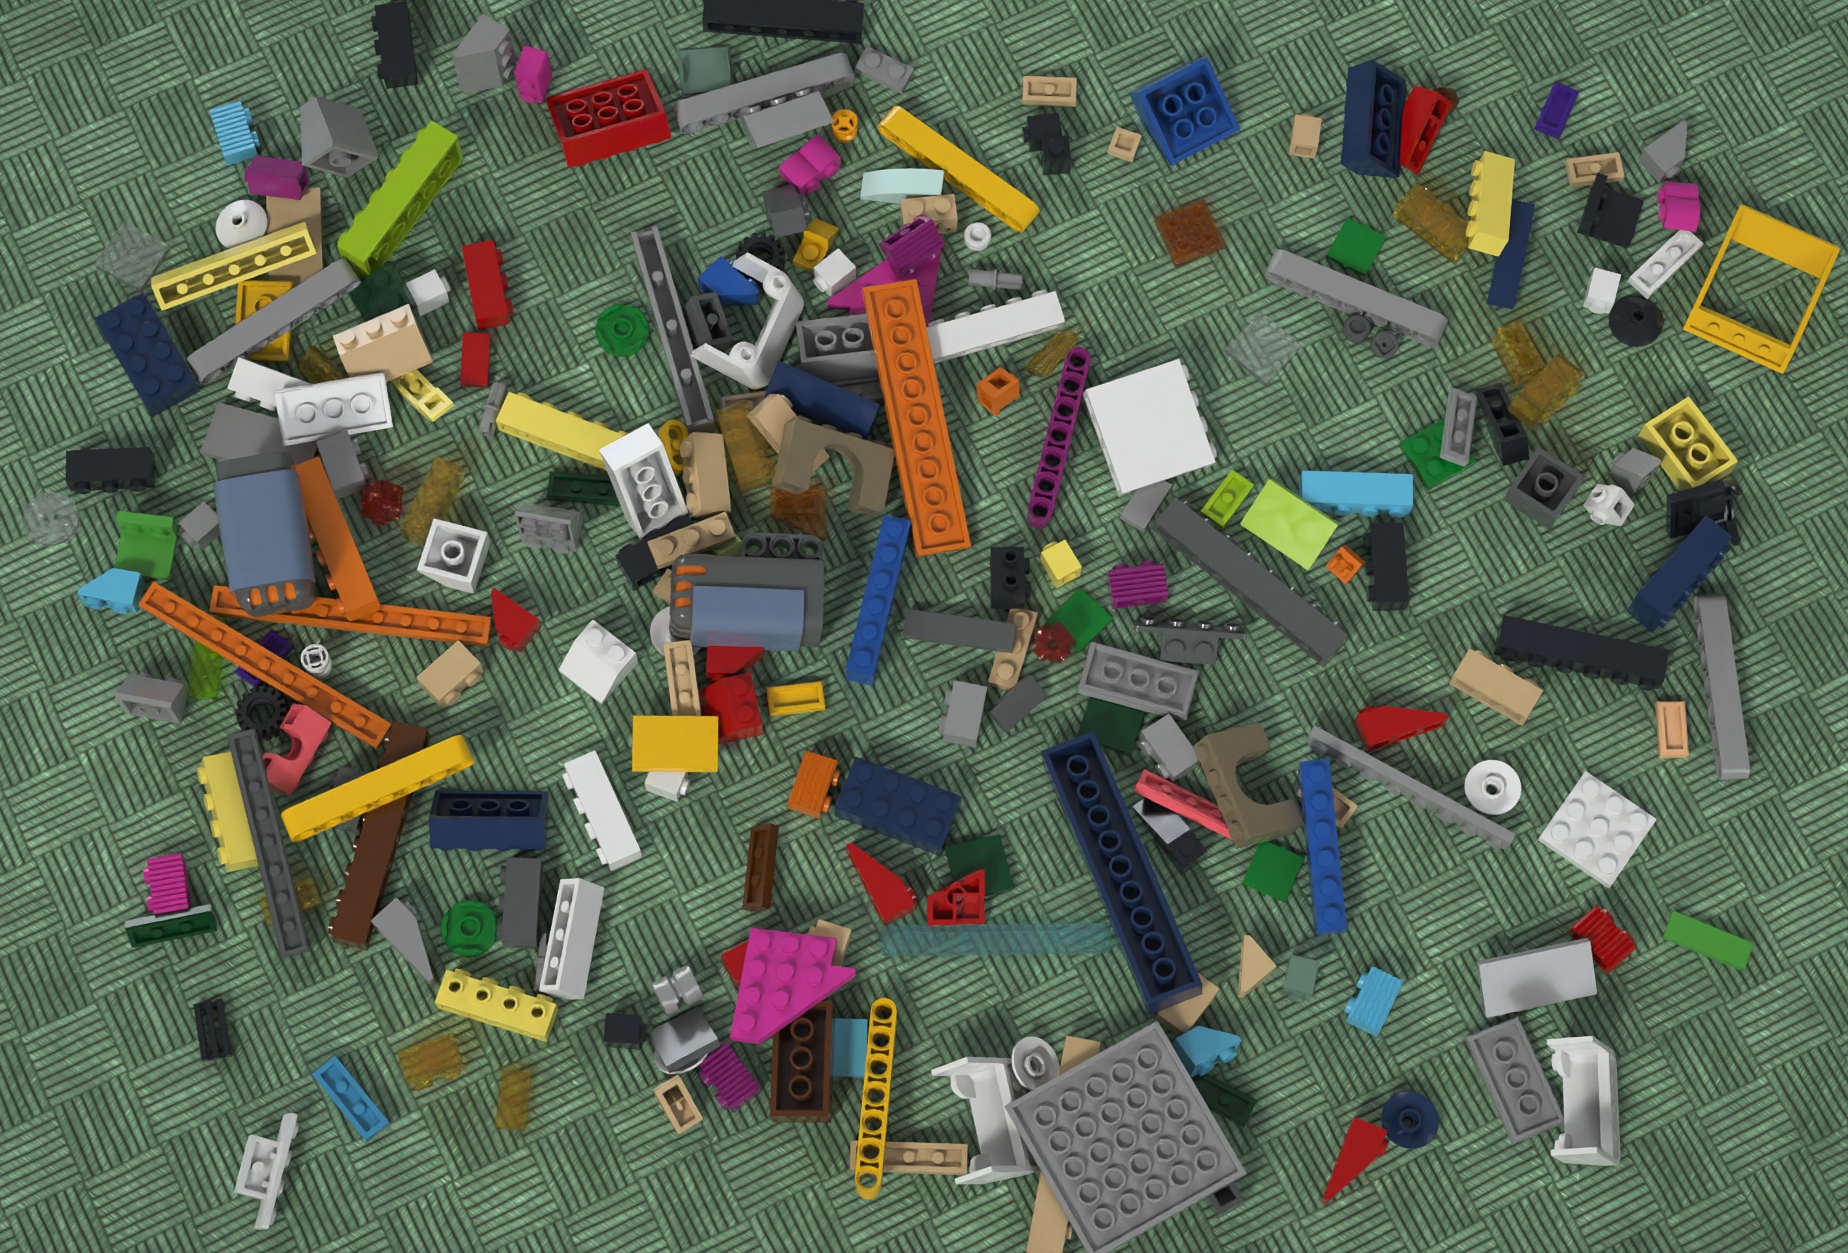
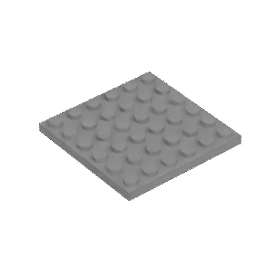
M1158 1021L1005 1106L1011 1120L1087 1253H1109L1246 1175V1171Z

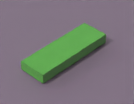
M1674 910L1670 915L1662 939L1740 971L1745 969L1754 945L1752 942Z

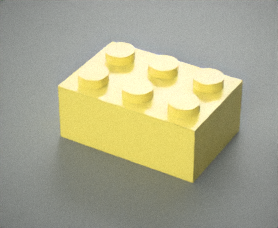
M1689 396L1644 424L1638 435L1651 454L1662 461L1660 466L1679 491L1721 480L1730 474L1738 463L1736 457Z

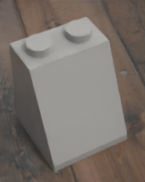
M321 96L313 97L300 106L302 166L348 178L378 159V152L360 109L350 107L346 103L329 101Z

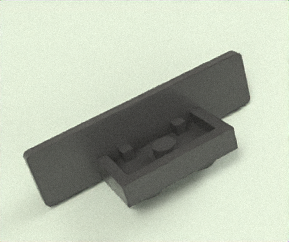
M1143 616L1140 620H1134V631L1162 633L1161 661L1216 665L1218 638L1246 640L1247 636L1246 629L1241 628V625L1236 623L1213 626V623L1209 621L1185 624V620L1169 619L1168 622H1159L1157 618Z

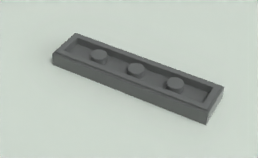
M908 609L902 635L907 639L1013 653L1018 626L1014 623Z

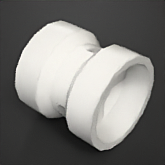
M311 644L302 651L301 662L307 674L316 679L328 676L332 670V661L327 650L322 645Z

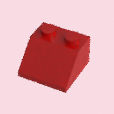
M751 672L722 678L698 691L701 716H718V744L763 735Z

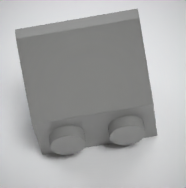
M140 672L138 675L129 674L118 689L115 698L126 714L181 724L189 691L182 684L181 680L166 678L164 681L155 679V676Z

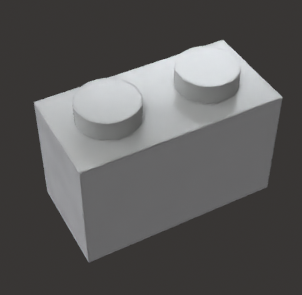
M344 431L316 441L336 499L368 489L365 479L370 478L365 462L359 464L356 455L361 454L356 438L350 439L348 431Z
M954 680L953 688H947L944 705L949 706L947 716H941L939 732H944V742L976 748L987 686Z
M1170 714L1141 731L1139 746L1147 757L1151 755L1157 764L1155 768L1162 778H1167L1170 782L1175 783L1199 767L1200 762L1196 757L1195 749Z

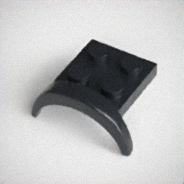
M1725 478L1667 495L1666 532L1669 538L1672 539L1691 533L1704 517L1708 516L1716 524H1724L1726 532L1733 536L1730 540L1731 544L1738 546L1740 544V537L1733 508V493L1735 495L1743 493L1738 482L1733 478Z

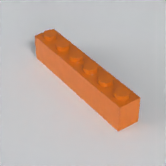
M318 456L295 465V469L300 476L306 517L310 523L308 526L311 543L317 541L320 549L315 552L321 567L324 565L328 567L330 573L326 574L325 577L331 591L337 589L339 598H336L335 602L340 614L346 613L351 622L381 610L320 457Z

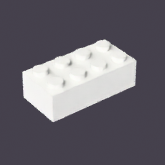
M649 424L634 430L599 450L624 516L640 540L649 532L659 531L666 527L671 520L677 517L682 518L689 514L664 445Z

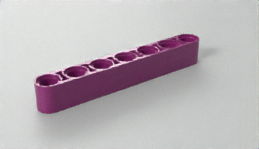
M1082 347L1072 348L1066 355L1028 505L1027 521L1035 529L1046 528L1052 520L1090 367V354ZM1074 360H1080L1084 363V365L1081 367H1076L1072 365L1071 362ZM1074 385L1078 390L1071 392L1066 390L1065 386ZM1067 409L1072 414L1070 416H1062L1059 414V411ZM1061 434L1066 439L1064 441H1056L1052 436ZM1055 459L1059 462V465L1049 466L1046 461ZM1049 484L1053 489L1045 492L1039 486ZM1042 509L1047 514L1043 517H1038L1033 514V511Z

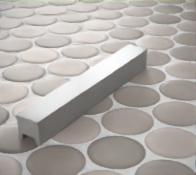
M654 226L652 230L638 234L636 231L631 232L633 248L688 436L692 432L703 433L714 430L713 414L697 360L691 357L692 351H694L658 228Z

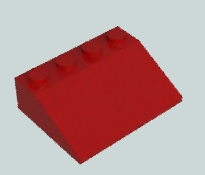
M647 69L545 98L568 168L582 166L588 162L606 159L612 155L634 151L643 146L658 144L664 140L671 139L666 112Z

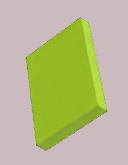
M1273 478L1268 479L1240 525L1307 570L1311 569L1340 524Z

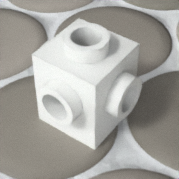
M1596 484L1583 506L1590 513V518L1597 524L1622 526L1635 504L1622 488L1613 484L1609 486Z

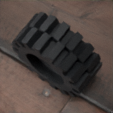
M761 232V237H757L756 233H752L751 239L746 236L744 243H739L738 250H736V260L747 252L752 255L757 251H765L771 256L769 264L784 271V247H781L779 239L775 241L773 235L770 234L768 238L765 232ZM740 272V274H743V276L746 279L751 278L755 282L758 281L755 278L745 274L744 272Z
M259 686V690H255V688L249 689L251 693L248 695L244 692L241 695L243 700H238V709H235L236 719L242 731L255 728L259 741H261V738L269 741L271 740L270 736L273 735L275 738L280 736L278 732L281 729L279 727L289 712L281 694L278 691L275 692L270 687L266 690L264 686ZM261 704L271 706L273 709L272 718L266 723L255 722L252 719V712L256 706Z

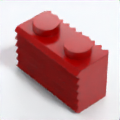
M1595 906L1568 931V934L1574 940L1584 938L1590 940L1593 960L1608 975L1636 949V946L1633 944V937L1626 930L1622 929L1620 931L1613 923V916L1606 909L1602 908L1600 910L1598 906Z

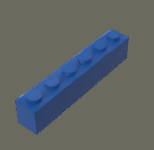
M888 515L883 516L846 667V680L871 686L874 684L910 537L911 520Z
M1329 759L1302 761L1298 765V777L1315 936L1342 934L1347 930L1330 763Z

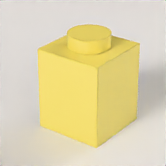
M1066 540L1059 543L1057 541L1051 542L1043 548L1040 562L1056 589L1081 575L1082 566Z

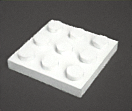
M1585 771L1538 841L1607 888H1610L1657 819Z

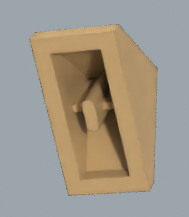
M1244 935L1241 941L1238 997L1244 998L1273 974L1277 967L1250 935Z
M678 1074L653 1089L656 1100L678 1134L703 1120Z

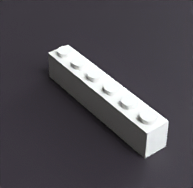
M1041 290L1031 294L1032 298L1022 300L1021 297H1016L1006 301L1004 306L996 308V305L992 304L981 308L980 312L970 315V312H963L955 315V320L945 322L944 319L930 322L928 324L929 327L926 328L934 364L1061 328L1065 323V319L1056 291L1047 293V290Z

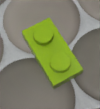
M1231 470L1202 508L1200 515L1208 518L1215 526L1223 530L1254 489L1255 485L1234 470Z

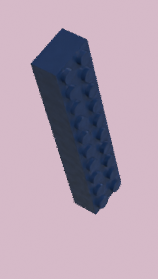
M1094 731L1041 751L1042 763L1148 1015L1202 995L1200 977Z

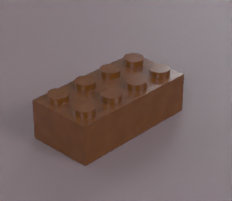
M820 1001L773 1035L770 1117L773 1122L832 1123L835 1006L832 1001Z

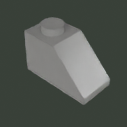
M1685 120L1644 148L1638 160L1659 184L1666 178L1672 180L1682 170L1680 167L1685 158L1687 123Z
M1633 448L1627 454L1621 452L1612 460L1611 464L1613 467L1608 475L1632 498L1652 480L1662 461L1658 457Z

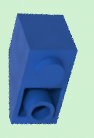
M722 256L698 277L699 289L705 294L717 292L721 306L757 305L760 302V288L757 283L751 278L746 279L740 274V270L732 266L734 262L731 260L727 262Z

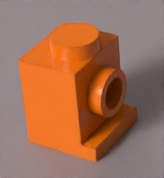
M999 367L976 384L978 403L995 417L998 416L1003 407L1020 396V382L1018 378L1012 373L1009 374L1002 367Z

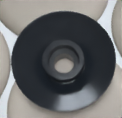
M1628 296L1620 299L1612 307L1609 314V327L1612 334L1623 344L1632 347H1642L1651 344L1658 338L1663 328V317L1659 308L1651 300L1641 296ZM1633 315L1641 316L1642 320H1636Z

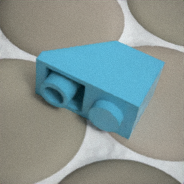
M112 568L79 588L77 594L84 605L92 609H101L102 606L111 608L112 611L119 614H128V611L137 613L145 580L141 573Z
M1197 1026L1175 1038L1172 1046L1192 1078L1197 1074L1200 1076L1207 1074L1220 1061L1227 1063L1237 1055L1236 1051L1242 1040L1237 1035Z

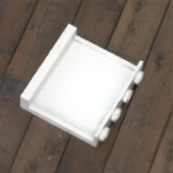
M1179 359L1086 389L1083 393L1118 497L1206 466L1207 468L1211 467L1215 463L1214 458H1217L1215 446L1212 442H1208L1205 432H1208L1206 421L1203 416L1199 417L1196 408L1199 406L1197 395L1194 390L1190 391L1187 383L1190 379L1188 370L1185 365H1181Z

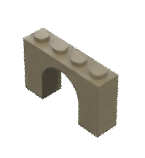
M796 417V419L785 423L772 487L795 494L809 490L814 460L821 449H832L847 459L853 473V483L847 510L873 517L884 512L895 455L894 449L886 447L887 444L882 441H867L862 439V436L857 433L848 432L844 434L838 432L834 426H819L812 424V420L809 418Z
M1260 722L1208 734L1193 746L1196 757L1206 775L1207 783L1212 789L1219 811L1224 817L1229 834L1237 849L1289 836L1304 825L1294 799L1269 805L1259 804L1249 799L1237 783L1236 765L1258 759L1271 748Z

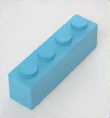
M1302 471L1299 479V497L1322 512H1334L1338 516L1361 513L1367 517H1373L1378 514H1389V516L1395 518L1404 517L1410 514L1413 507V474Z

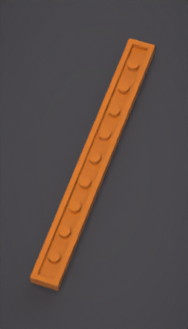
M154 581L138 604L143 610L298 703L308 706L333 724L377 750L384 741L387 730L393 727L388 721Z
M214 585L209 610L210 614L215 616L455 643L459 640L462 644L488 647L492 618L488 616L380 604L381 610L350 622L346 613L340 614L335 599L315 597L313 604L303 610L253 617L241 608L236 596L230 593L229 587Z

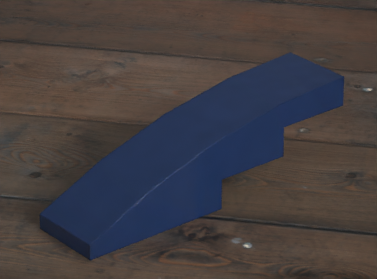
M1512 199L1509 240L1499 257L1496 256L1486 304L1514 309L1535 204Z

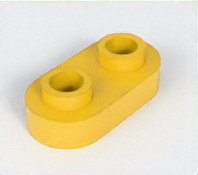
M672 419L668 420L659 429V439L664 445L674 474L679 475L685 469L683 458L680 455V446L682 441L688 437V431L682 422Z

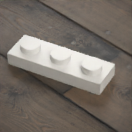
M1679 230L1633 273L1627 282L1648 299L1702 248L1704 243L1692 232Z

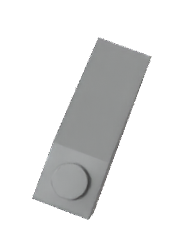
M396 897L371 920V923L431 987H434L436 985L435 977L421 929L415 917L418 912L408 901L402 904Z

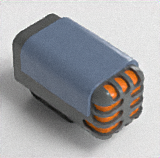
M281 451L217 462L215 467L218 481L213 486L230 593L236 596L241 608L253 617L309 608L315 600L314 582H316L300 476L295 469L293 458L289 452Z
M754 532L747 534L743 538L740 557L731 555L683 554L678 556L673 562L670 581L669 631L676 640H690L692 647L707 648V646L764 647V650L799 651L800 647H819L823 629L824 560L823 545L818 537L802 534ZM755 545L759 547L760 551L758 553H751L747 550V547ZM782 546L788 550V553L778 554L774 549ZM809 547L814 549L816 554L806 555L802 550Z

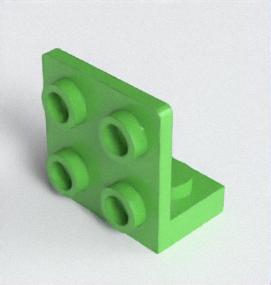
M118 511L116 522L121 529L114 568L141 573L143 578L169 580L179 533V527L174 517Z

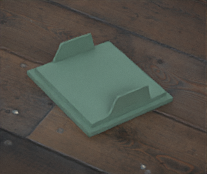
M730 45L677 50L682 99L734 84Z

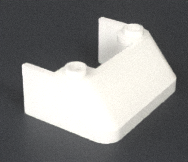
M747 252L735 260L732 266L762 282L765 292L770 297L776 299L755 346L749 342H740L734 345L729 355L705 343L692 351L691 357L743 385L757 390L769 384L778 360L780 361L796 326V322L801 315L804 301L787 274Z
M1594 1036L1547 1039V1045L1555 1050V1053L1552 1054L1553 1070L1558 1071V1074L1563 1078L1565 1133L1560 1134L1559 1140L1555 1141V1150H1551V1156L1563 1163L1602 1166L1619 1165L1617 1062L1614 1051Z
M965 1057L931 1070L932 1076H950L953 1092L962 1099H969L981 1154L973 1156L971 1159L970 1173L955 1178L956 1184H986L1028 1175L1040 1170L1005 1109L1007 1104L1027 1094L1026 1088L1018 1081L1013 1071L1012 1058Z

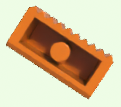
M805 751L788 800V809L819 819L823 812L828 813L833 798L829 796L832 786L837 787L842 772L838 770V761L815 754L814 752Z

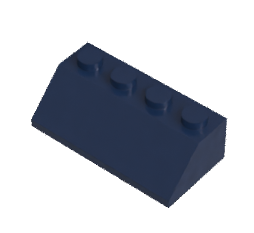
M1374 60L1348 68L1341 165L1358 175L1398 178L1400 174L1402 116L1406 80Z
M779 360L765 394V398L769 394L784 395L792 403V411L797 416L800 415L801 417L811 419L812 424L819 426L831 425L836 427L838 432L844 434L848 432L857 433L864 440H868L880 407L878 403Z
M435 790L429 816L430 848H439L445 851L451 849H468L471 851L481 849H497L499 851L525 849L527 851H537L545 849L548 831L549 791Z

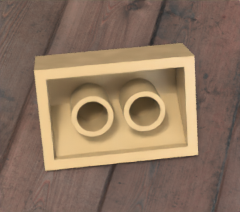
M409 304L333 336L339 356L349 378L384 372L385 380L388 382L433 363L420 324Z

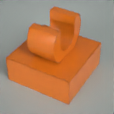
M1344 544L1325 567L1344 584H1348L1366 562Z

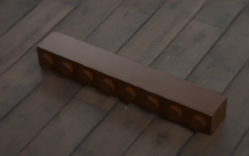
M394 721L393 728L388 729L386 732L384 745L387 748L384 756L380 755L376 770L426 749L430 740L428 729ZM414 792L362 814L360 825H363L361 835H356L352 847V852H355L352 863L348 862L344 873V879H347L344 890L340 889L336 900V906H339L336 917H331L328 926V933L331 934L330 937L334 943L365 951L368 950L374 930L371 920L379 913Z

